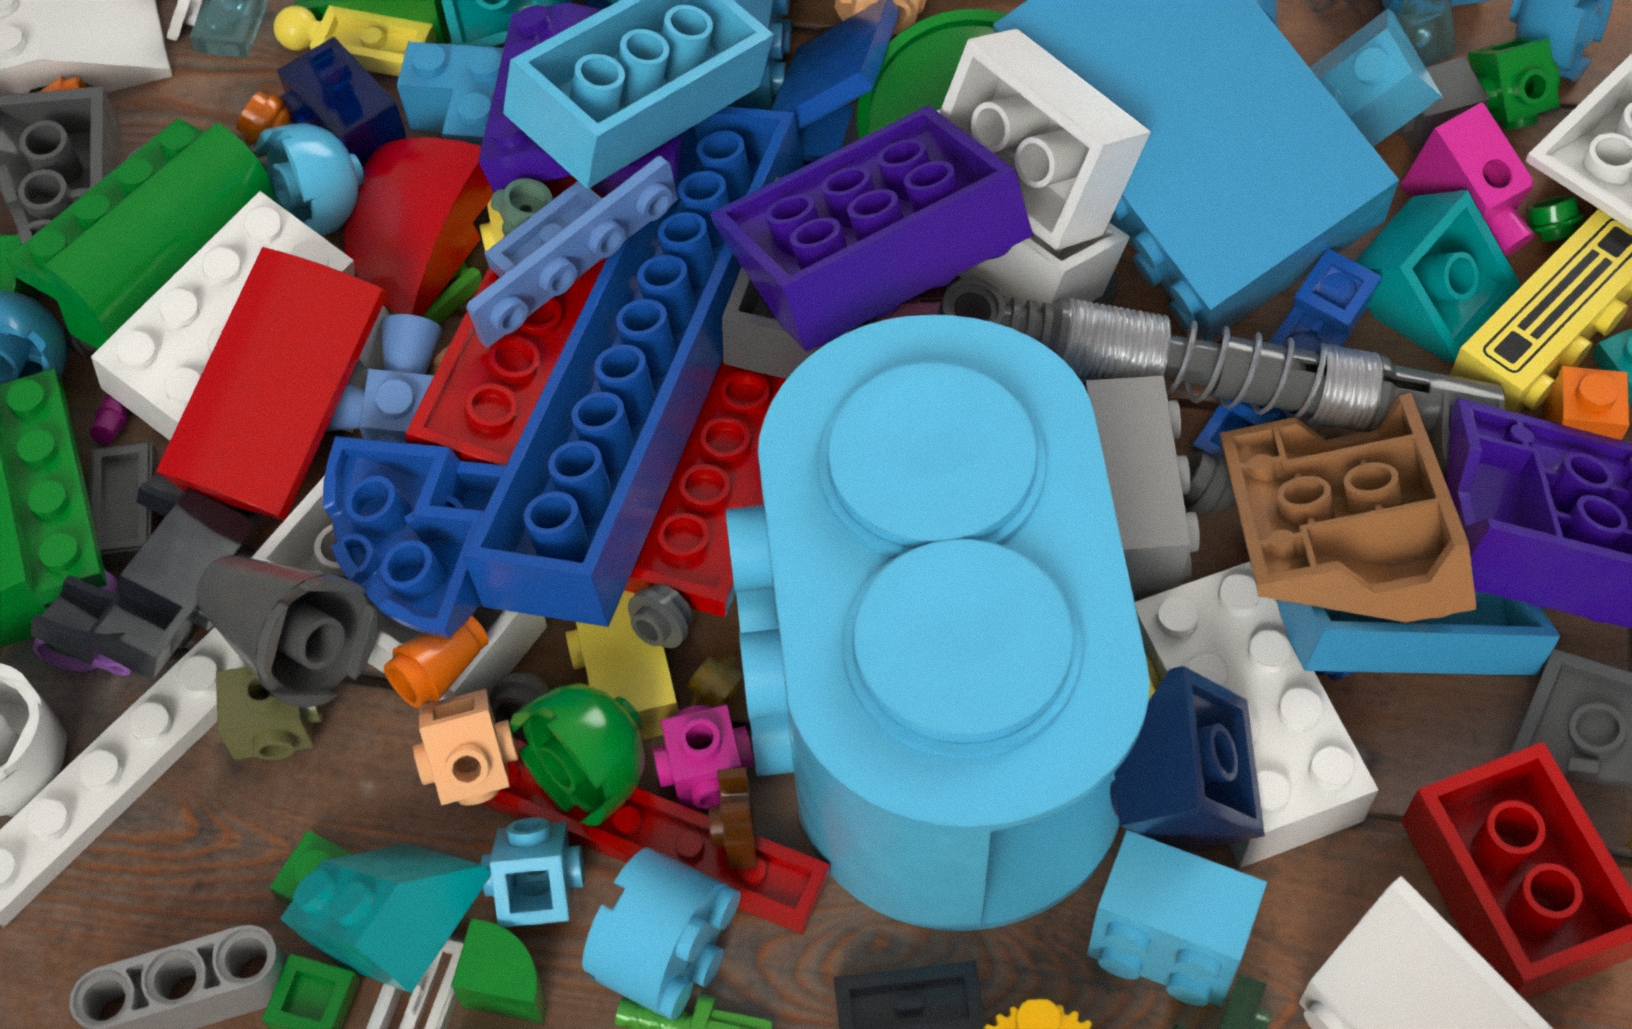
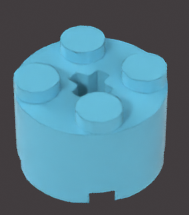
M646 847L637 852L626 863L613 882L625 889L613 909L601 904L586 940L582 966L583 971L590 974L588 977L596 980L600 985L661 1016L675 1021L684 1010L694 984L696 983L705 988L715 977L724 956V949L715 944L720 931L724 930L732 920L738 908L741 894L739 891L707 874Z

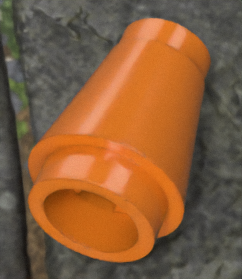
M471 615L451 638L423 633L395 647L392 651L393 658L384 665V672L394 690L409 705L420 708L427 701L437 703L476 658L480 650L488 645L489 639L484 628Z

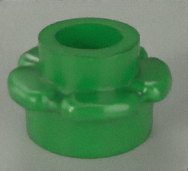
M1562 195L1545 199L1526 208L1530 222L1527 225L1533 232L1539 233L1541 242L1555 241L1572 236L1577 231L1576 223L1582 221L1585 215L1584 210L1578 209L1575 195Z

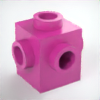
M694 705L680 710L674 717L660 720L665 745L652 748L661 788L675 785L678 803L683 806L698 810L709 809L711 804H721L717 770L754 766L746 727L732 728L727 705L714 708L707 705Z

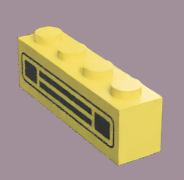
M1598 209L1460 348L1450 375L1501 385L1504 391L1505 410L1520 413L1525 406L1531 411H1535L1548 397L1555 382L1553 377L1560 371L1561 367H1577L1592 347L1593 343L1589 340L1597 332L1607 336L1626 313L1628 305L1625 302L1632 296V230Z

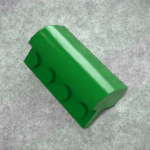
M177 118L6 257L13 276L57 300L71 335L99 349L259 191L274 202H276L272 184L262 164L248 146L233 132L217 122L207 131H203Z
M55 368L0 384V648L34 637L30 635L32 619L37 613L43 615L62 591L63 581L68 575L99 588L108 585L65 390Z

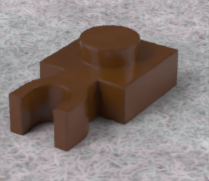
M746 767L717 770L721 804L709 805L712 847L725 846L729 870L757 868L753 806Z

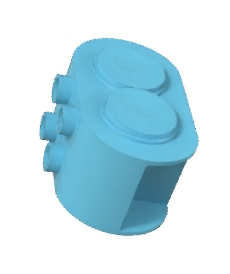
M953 315L905 316L865 325L843 334L818 349L802 362L782 384L767 411L759 436L758 457L763 505L726 509L731 564L740 624L739 637L744 683L751 725L756 775L759 777L794 772L799 820L813 853L819 860L830 864L831 876L840 886L873 910L904 923L934 930L974 931L1002 927L1028 919L1062 902L1089 880L1103 863L1113 845L1120 824L1110 797L1111 783L1115 779L1114 772L1126 759L1137 741L1144 723L1149 701L1150 681L1148 665L1095 414L1090 397L1072 368L1047 346L1012 328L990 321Z

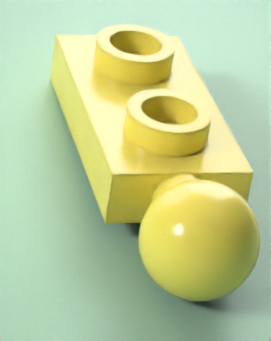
M330 5L322 21H317L308 9L301 6L284 8L277 14L274 20V34L279 43L287 49L300 51L310 47L314 61L398 77L408 41L435 43L437 40L433 24Z

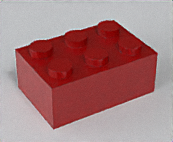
M1544 742L1417 789L1401 820L1406 832L1467 943L1525 1001L1632 958V890Z

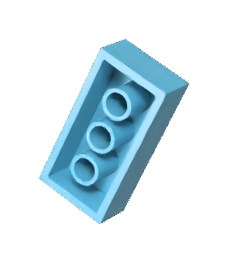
M620 0L510 59L503 114L588 189L760 87L774 34L734 0Z

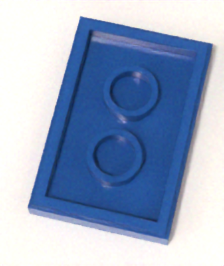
M879 0L799 46L771 110L795 112L799 131L873 90L900 12L893 0Z

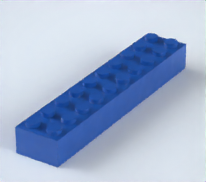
M726 106L683 132L677 181L675 183L678 200L669 207L662 217L647 223L624 241L617 252L607 258L462 555L483 607L609 627L723 359L722 316L742 266L715 227L710 213L774 182L776 177L782 178L804 167L795 112Z

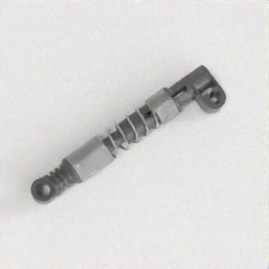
M963 278L953 282L946 289L937 315L971 317L990 321L1026 334L1060 356L1072 368L1082 383L1086 382V380L1164 375V379L1174 380V383L1167 391V396L1175 392L1181 382H1185L1189 398L1197 404L1209 395L1219 398L1223 407L1231 409L1240 402L1250 403L1255 413L1262 415L1273 407L1282 409L1287 419L1299 418L1304 415L1306 421L1310 424L1350 429L1360 433L1362 431L1376 430L1386 418L1398 395L1412 393L1446 483L1452 406L1457 398L1505 410L1504 391L1499 384L1395 366L1387 356L1378 355L1375 352L1353 350L1352 348L1321 343L1316 351L1295 348V342L1291 337L1286 340L1284 345L1262 342V335L1259 331L1255 333L1252 340L1230 336L1228 326L1222 329L1216 343L1196 339L1198 324L1195 320L1190 323L1187 338L1171 335V323L1167 315L1149 314L1146 311L1143 313L1141 310L1136 311L1135 309L1130 310L1129 308L1106 306L1103 303L1099 305L1097 302L1093 304L1091 301L1087 303L1085 300L1081 302L1079 299L1074 300L1073 298L1066 299L1061 297L1052 304L1043 302L1041 310H1038L1037 302L1027 300L1025 306L1022 307V300L1016 297H1012L1009 304H1006V296L1001 295L999 290L991 283L979 278ZM1191 384L1207 386V388L1200 397H1196L1192 392ZM1225 399L1233 400V402L1228 403L1225 401ZM1257 405L1266 406V407L1263 408V409H1261V408L1257 407ZM1288 410H1290V411H1295V412H1298V413H1296V414H1291V413H1289Z

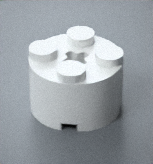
M0 663V816L14 817L58 775L64 761L68 738L67 731L62 726L60 720L34 686L21 672Z

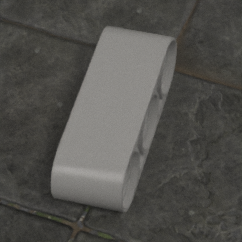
M254 925L237 926L97 967L85 973L75 983L70 994L69 1008L73 1018L84 1029H197L267 1008L287 956L273 937L263 928ZM258 956H267L266 963L258 974L250 978H239L243 966L249 960ZM196 976L193 989L187 995L179 999L170 1000V994L179 981L187 977ZM118 997H125L122 1009L114 1017L100 1021L101 1013L110 1001Z

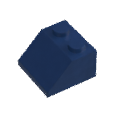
M1184 666L1170 669L1148 701L1144 723L1136 743L1123 763L1114 772L1115 779L1111 783L1110 797L1113 809L1119 818L1120 826L1186 852L1264 837L1247 699Z

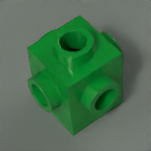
M1517 37L1467 52L1469 66L1490 98L1487 109L1496 122H1502L1503 129H1518L1534 125L1539 122V113L1560 107L1558 96L1560 73L1556 63L1552 60L1549 38Z

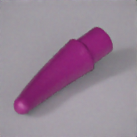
M106 393L100 408L95 413L96 420L90 429L92 439L100 444L112 443L118 431L123 429L126 424L128 409Z

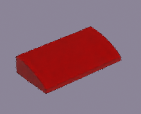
M262 247L155 472L184 492L189 487L215 501L284 521L388 294L382 288L342 271L298 256Z

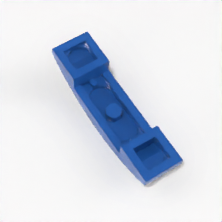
M1327 248L1295 294L1294 307L1269 343L1284 345L1286 340L1291 337L1295 342V348L1316 351L1321 343L1344 347L1378 289L1382 276ZM1225 399V401L1228 403L1233 402V400ZM1240 402L1231 409L1224 408L1220 404L1192 444L1193 449L1202 451L1209 456L1214 453L1224 456L1220 438L1221 432L1287 419L1282 409L1273 407L1260 415L1255 413L1250 403ZM1257 405V407H1259V408H1261V409H1263V408L1266 407V406ZM1288 410L1289 413H1291V414H1296V413H1298V412H1295V411H1290V410Z

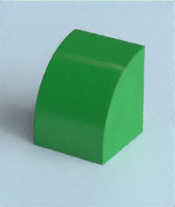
M471 918L451 984L462 1007L544 1024L547 1009L545 989L527 948L513 933L504 927L488 921Z

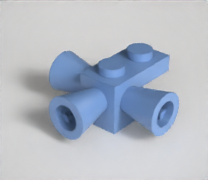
M393 314L381 320L384 370L368 369L365 389L350 384L346 385L326 431L359 428L363 439L405 443L406 431L434 375L426 374L443 329L436 322L421 316Z

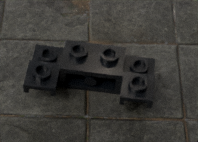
M158 473L155 474L148 484L143 482L139 487L137 503L165 518L120 574L118 591L113 592L101 589L68 575L63 581L62 591L43 615L37 613L32 619L30 635L90 665L98 654H101L151 680H154L178 646L185 648L200 627L210 630L213 626L199 608L196 599L197 584L204 570L213 561L226 555L252 558L257 550L252 548L254 542L272 519V517L215 501L189 487L184 492Z

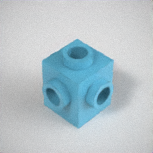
M537 817L516 820L510 823L507 828L497 829L492 854L482 855L481 864L491 871V877L483 887L485 897L494 896L499 926L540 925L569 921L574 888L584 887L585 871L581 845L569 846L567 822L548 823L546 819Z

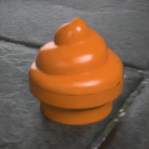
M258 91L250 99L240 115L236 130L246 136L245 142L251 145L257 143L260 133L264 130L293 124L291 123L292 113L285 106V100L276 94L268 97Z

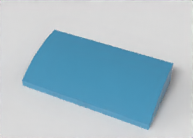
M1475 592L1477 606L1475 610L1454 613L1442 618H1428L1407 623L1277 600L1287 635L1304 671L1538 676L1560 638V634L1541 607L1485 592Z

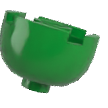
M581 683L553 688L537 696L513 714L510 722L511 733L513 734L523 727L524 735L528 741L525 746L518 750L523 763L537 784L564 812L577 805L583 811L590 813L580 821L587 826L600 825L619 810L634 794L645 769V748L639 732L643 728V724L636 709L623 697L617 696L613 698L605 691Z

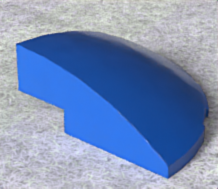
M335 436L324 477L323 507L329 517L332 518L336 544L330 545L338 565L348 579L358 583L367 592L364 594L378 606L377 608L384 615L420 632L451 638L481 604L462 555L506 466L460 461L450 447Z

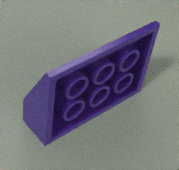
M929 105L710 213L715 227L779 324L805 352L817 346L826 345L842 336L844 332L874 317H881L892 313L901 303L930 288H938L950 283L956 275L985 260L999 258L1009 252L1012 246L1033 236L1015 169Z

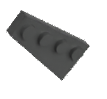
M1554 648L1510 754L1544 742L1567 781L1632 788V673Z

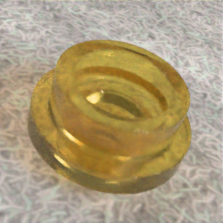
M730 653L725 655L720 662L709 656L698 668L687 685V688L695 693L689 706L707 705L714 708L727 705L744 681L743 671L735 666L738 659Z

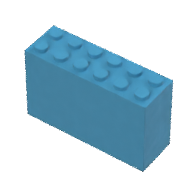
M1027 0L993 24L994 33L1012 29L1020 30L1151 131L1109 223L1130 236L1128 242L1137 253L1133 257L1135 266L1150 286L1154 287L1160 283L1173 301L1168 304L1169 310L1176 322L1187 334L1190 323L1195 320L1198 324L1197 333L1203 341L1210 342L1221 334L1225 326H1228V328L1232 327L1309 274L1327 248L1339 253L1386 219L1399 179L1256 0Z

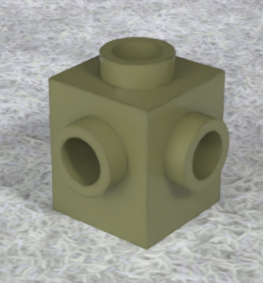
M248 667L216 671L217 731L234 760L251 757L277 760L292 755L296 750L314 748L313 723L323 721V704L309 708L284 704L266 691Z

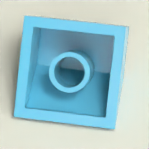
M1386 9L1309 67L1372 147L1443 97L1394 13L1389 9Z

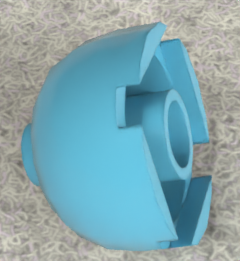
M307 123L288 124L269 128L261 132L256 144V156L267 153L268 171L266 173L272 184L277 204L320 236H325L339 230L350 218L358 200V187L363 183V170L357 156L353 153L349 154L343 143L331 132Z

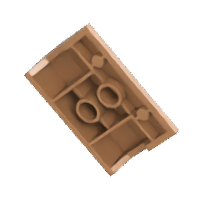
M1412 393L1398 395L1381 425L1372 431L1325 440L1298 418L1293 417L1220 433L1259 597L1406 623L1428 618H1442L1450 614L1477 609L1469 543Z

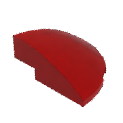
M434 137L406 138L392 141L376 148L362 169L363 183L358 187V200L343 231L347 256L354 260V269L358 277L382 288L388 294L383 305L391 315L410 314L422 317L480 241L481 237L473 222L491 200L494 193L478 162L481 151L480 145Z

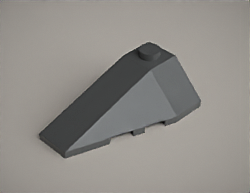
M103 86L0 96V189L18 229L21 243L24 244L121 164V124ZM41 292L44 297H50L47 294Z

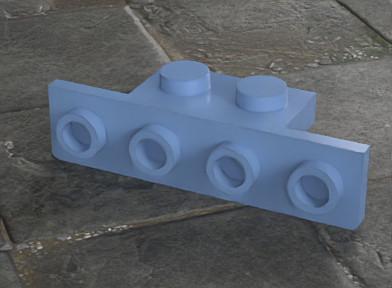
M657 156L603 199L592 189H586L577 181L484 252L489 268L500 278L470 300L466 306L479 341L486 348H489L505 334L516 331L528 316L554 296L566 292L578 277L601 259L610 257L617 252L624 241L647 223L662 217L669 207L678 200L670 163L662 156Z

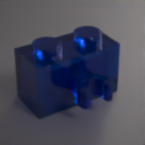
M335 37L330 38L277 70L285 91L279 97L290 111L292 122L294 124L307 123L331 132L343 143L349 154L353 153L357 156L361 167H364L378 147L392 141L407 138L395 100Z

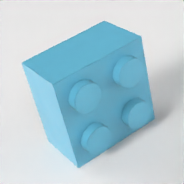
M1126 830L1097 908L1087 956L1098 959V964L1102 969L1117 977L1136 980L1139 976L1165 985L1167 986V992L1171 996L1184 1003L1194 1006H1206L1209 1002L1222 1007L1241 962L1267 882Z

